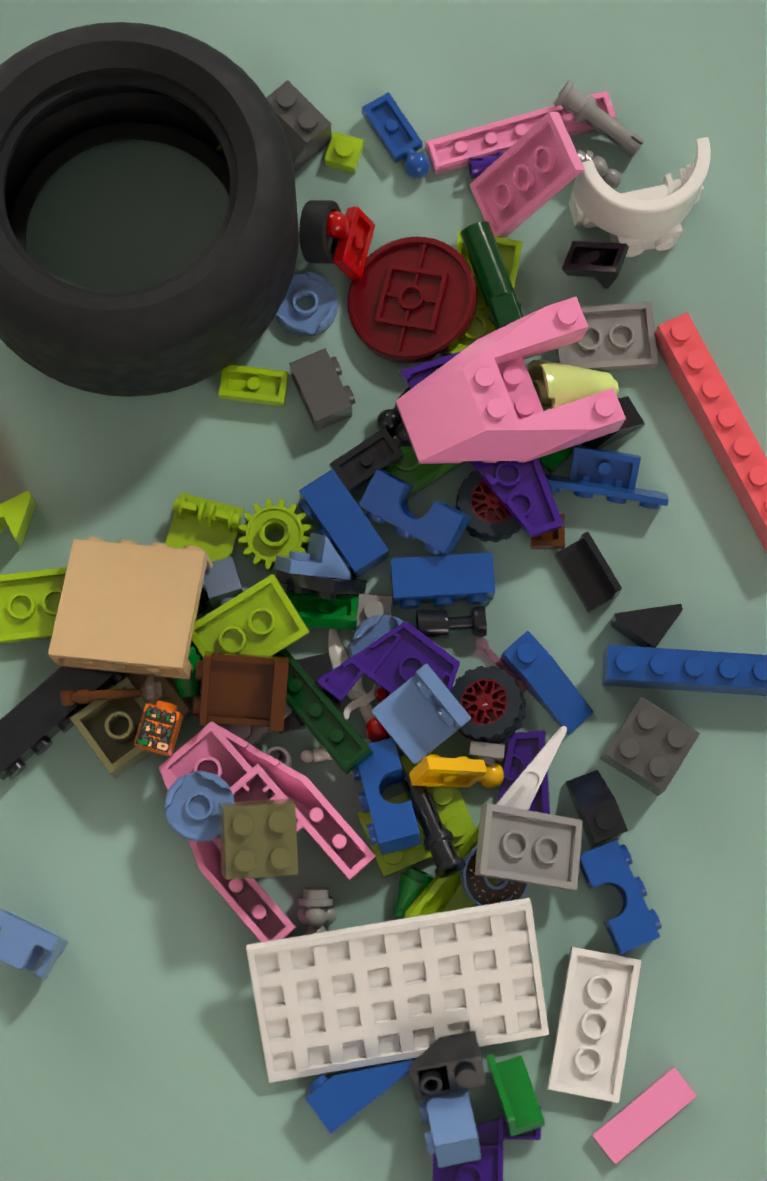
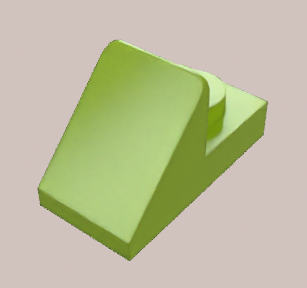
M29 490L0 504V534L3 532V528L8 526L20 547L23 545L37 506Z

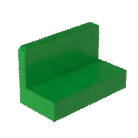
M493 1054L487 1055L489 1074L511 1137L545 1126V1120L522 1055L496 1063Z

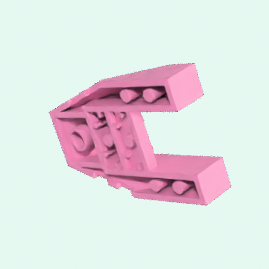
M577 297L545 306L477 339L396 400V406L419 464L462 463V461H483V463L518 461L519 463H525L619 431L626 417L614 388L544 411L524 363L525 359L582 341L589 326Z
M212 721L176 751L172 758L169 757L158 767L167 790L179 777L185 774L206 771L218 775L228 784L234 795L235 802L290 799L294 801L297 833L303 828L349 882L376 859V855L305 775L298 773ZM220 836L205 842L188 840L199 870L261 942L285 939L297 930L294 924L254 878L225 879L221 872Z

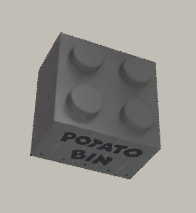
M641 696L631 708L600 759L659 796L665 792L700 733Z

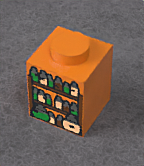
M157 700L156 705L146 703L134 743L138 749L172 758L183 721L182 714L176 711L177 706Z

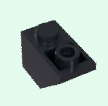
M475 1031L440 1037L409 1065L415 1099L486 1085L482 1057Z

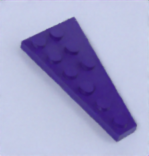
M460 352L401 370L399 376L412 389ZM539 458L525 463H519L518 461H497V463L468 461L529 538L563 527L564 524Z

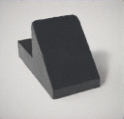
M572 241L562 270L568 276L594 277L605 289H608L620 273L629 246L626 243Z

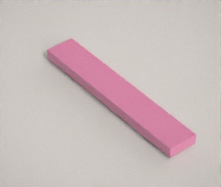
M607 91L587 96L594 97L597 102L596 105L617 120ZM554 105L426 141L425 147L436 175L468 166V161L471 157L496 156L497 152H506L548 112H559L569 136L595 129L585 122H576L574 115L562 106L556 107Z

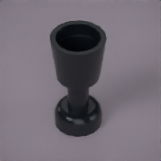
M477 606L471 609L470 616L448 617L447 611L416 610V628L432 641L448 638L449 631L471 629L472 634L476 637H484L487 635L484 606Z

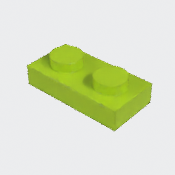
M230 364L222 370L218 393L219 399L284 407L289 372Z

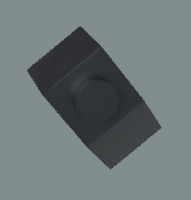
M598 770L565 782L580 820H583V828L590 846L620 836L628 831L616 799Z

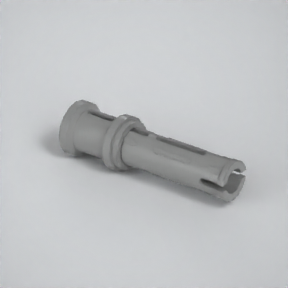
M568 80L552 104L556 107L562 106L575 116L574 120L576 122L587 123L620 147L630 157H633L642 146L644 140L596 105L597 102L594 97L585 96L573 87L574 82Z

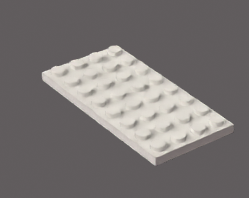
M529 898L246 945L269 1083L417 1058L440 1037L475 1031L479 1047L549 1035L532 904Z

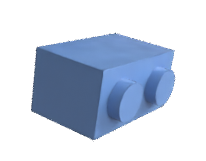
M467 1089L425 1097V1101L418 1102L422 1124L430 1123L431 1131L424 1132L428 1154L436 1153L438 1168L481 1159L479 1140Z

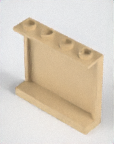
M87 537L86 540L73 539L48 655L58 666L191 679L193 666L188 660L205 569H212L213 566L208 554L202 548L191 545L184 546V549L171 548L163 543H152L151 546L138 545L130 540H119L118 543L105 542L97 537Z

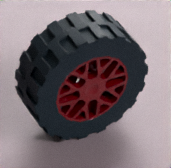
M475 470L469 473V477L467 479L464 478L456 499V508L471 517L465 530L472 537L481 539L480 541H493V543L499 542L502 539L507 540L514 533L517 534L521 530V526Z
M478 666L474 670L469 669L462 677L459 676L456 679L451 693L471 717L459 729L466 739L500 744L503 743V740L513 737L515 731L521 728V722L526 716V700L518 683L507 671L499 670L495 666Z

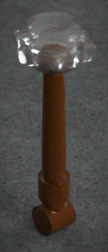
M154 674L148 675L141 688L95 691L85 689L77 690V692H74V690L60 691L61 706L74 705L76 702L78 704L89 703V701L142 697L145 702L151 705H156L157 700L163 701L161 680L155 681Z

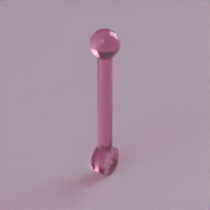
M485 638L477 639L475 643L477 649L484 651L500 669L507 671L510 676H513L523 693L528 690L526 685L492 651L488 640Z

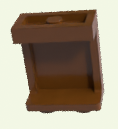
M205 651L204 660H197L195 681H202L201 695H194L193 716H200L199 725L206 726V723L212 721L219 724L269 727V731L283 732L289 667L288 657Z

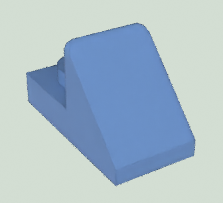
M312 532L309 538L307 553L290 551L289 557L276 555L274 569L291 574L350 580V571L325 535Z

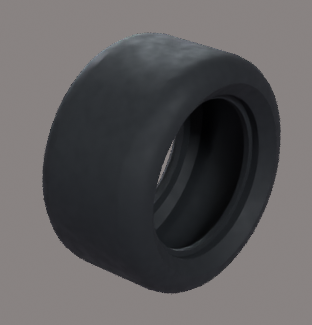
M96 23L71 28L38 40L0 65V339L24 362L56 381L86 392L123 397L151 396L194 385L223 370L248 351L270 325L287 294L295 269L299 240L295 175L290 146L274 109L258 85L241 67L207 43L172 29L144 23ZM120 140H149L164 143L187 152L208 167L219 179L229 195L225 218L215 239L207 250L186 270L163 283L131 292L110 293L87 290L57 279L42 269L26 253L27 223L39 192L48 179L62 165L88 149ZM219 145H221L222 149H220L219 151L216 150V148Z

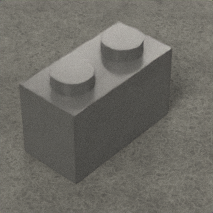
M326 348L289 363L290 375L316 431L352 416V405L356 403L349 385L343 387L339 378L342 375L339 362L335 356L329 357Z

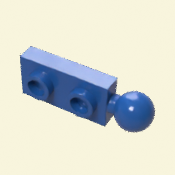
M388 92L363 106V116L394 163L405 158V171L410 177L420 179L426 176L430 169L429 159L422 153H416V151L422 148L423 142L391 94Z

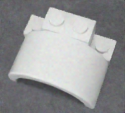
M709 137L696 139L697 154L693 164L679 169L680 179L672 180L671 173L666 174L662 185L625 193H619L605 183L598 174L593 160L582 162L585 170L575 178L569 201L574 226H584L585 228L598 226L607 231L610 235L611 243H626L629 246L626 257H634L643 253L644 250L656 248L658 251L672 248L678 243L681 236V222L687 217L693 206L699 202L703 193V183L708 173L711 159Z

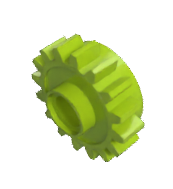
M268 498L264 508H261L257 503L253 505L254 515L244 513V519L248 524L239 525L238 529L240 533L246 536L238 540L240 546H248L243 551L246 559L254 557L253 566L255 568L263 564L265 565L266 572L270 573L272 567H275L276 555L289 557L290 551L306 553L303 546L307 547L309 545V537L304 535L312 532L311 525H302L307 520L305 512L296 515L297 505L295 503L286 508L284 499L280 498L277 505H272L270 498ZM272 530H280L284 533V537L278 542H271L266 538L267 534Z

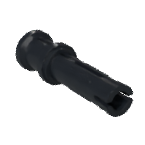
M409 775L401 781V784L412 803L414 813L425 836L423 846L426 851L431 853L437 867L435 874L438 878L452 876L466 866L464 859L459 858L452 842L454 840L453 833L445 829L427 787L411 785Z

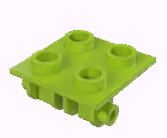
M180 492L179 498H175L172 510L175 512L165 544L171 548L181 549L188 545L200 547L206 551L212 562L231 557L239 531L238 527L241 524L245 509Z

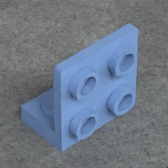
M427 663L416 671L412 678L372 709V714L413 764H417L471 719L469 714Z

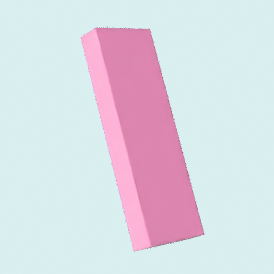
M672 1067L591 1135L613 1164L616 1165L696 1098L697 1095L675 1067Z

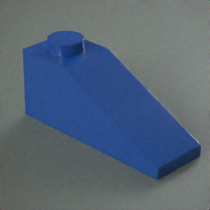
M526 631L502 653L500 661L560 727H567L566 733L568 735L594 712L553 657L529 631Z
M410 1059L334 1074L329 1079L323 1074L307 1086L311 1093L305 1099L330 1134H332L409 1073V1065L413 1060Z

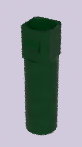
M478 222L464 228L460 235L488 308L489 320L494 325L495 330H498L523 317L521 303H518L489 222Z

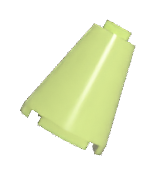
M533 360L527 366L528 373L544 411L614 388L618 396V383L610 373L546 360Z

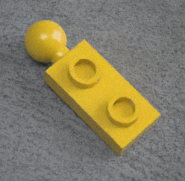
M433 754L422 758L420 763L409 772V777L413 786L470 788L479 781L483 787L494 789L502 784L504 772L503 768L496 762L492 766L485 765L484 760L469 759L466 756L444 758Z

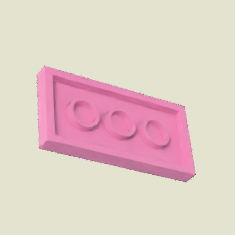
M548 112L469 186L483 218L489 222L494 236L506 238L585 169L559 112Z

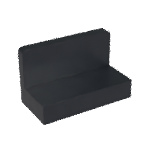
M588 531L583 533L577 542L555 554L556 560L588 613L613 600L621 592L622 587Z

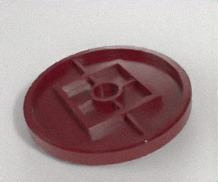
M406 237L381 246L367 257L362 278L351 281L347 301L348 314L360 340L375 354L390 361L400 363L423 362L433 359L437 353L440 355L444 354L463 338L475 317L478 292L471 268L457 250L433 238Z

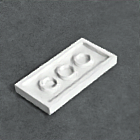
M571 947L547 1089L619 1103L642 960Z

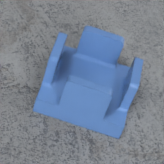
M0 909V960L17 969L26 968L33 971L46 949V953L35 976L40 979H47L58 955L63 953L68 940L9 911Z

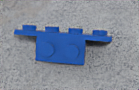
M575 445L569 477L544 473L552 493H559L560 489L573 490V495L582 498H593V494L607 496L606 500L613 503L625 504L627 499L639 501V506L649 509H659V505L668 506L669 498L667 493L635 488L641 460L640 455Z

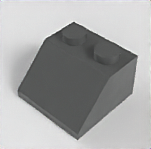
M287 80L266 98L274 109L290 146L295 173L330 143L332 131L331 123Z

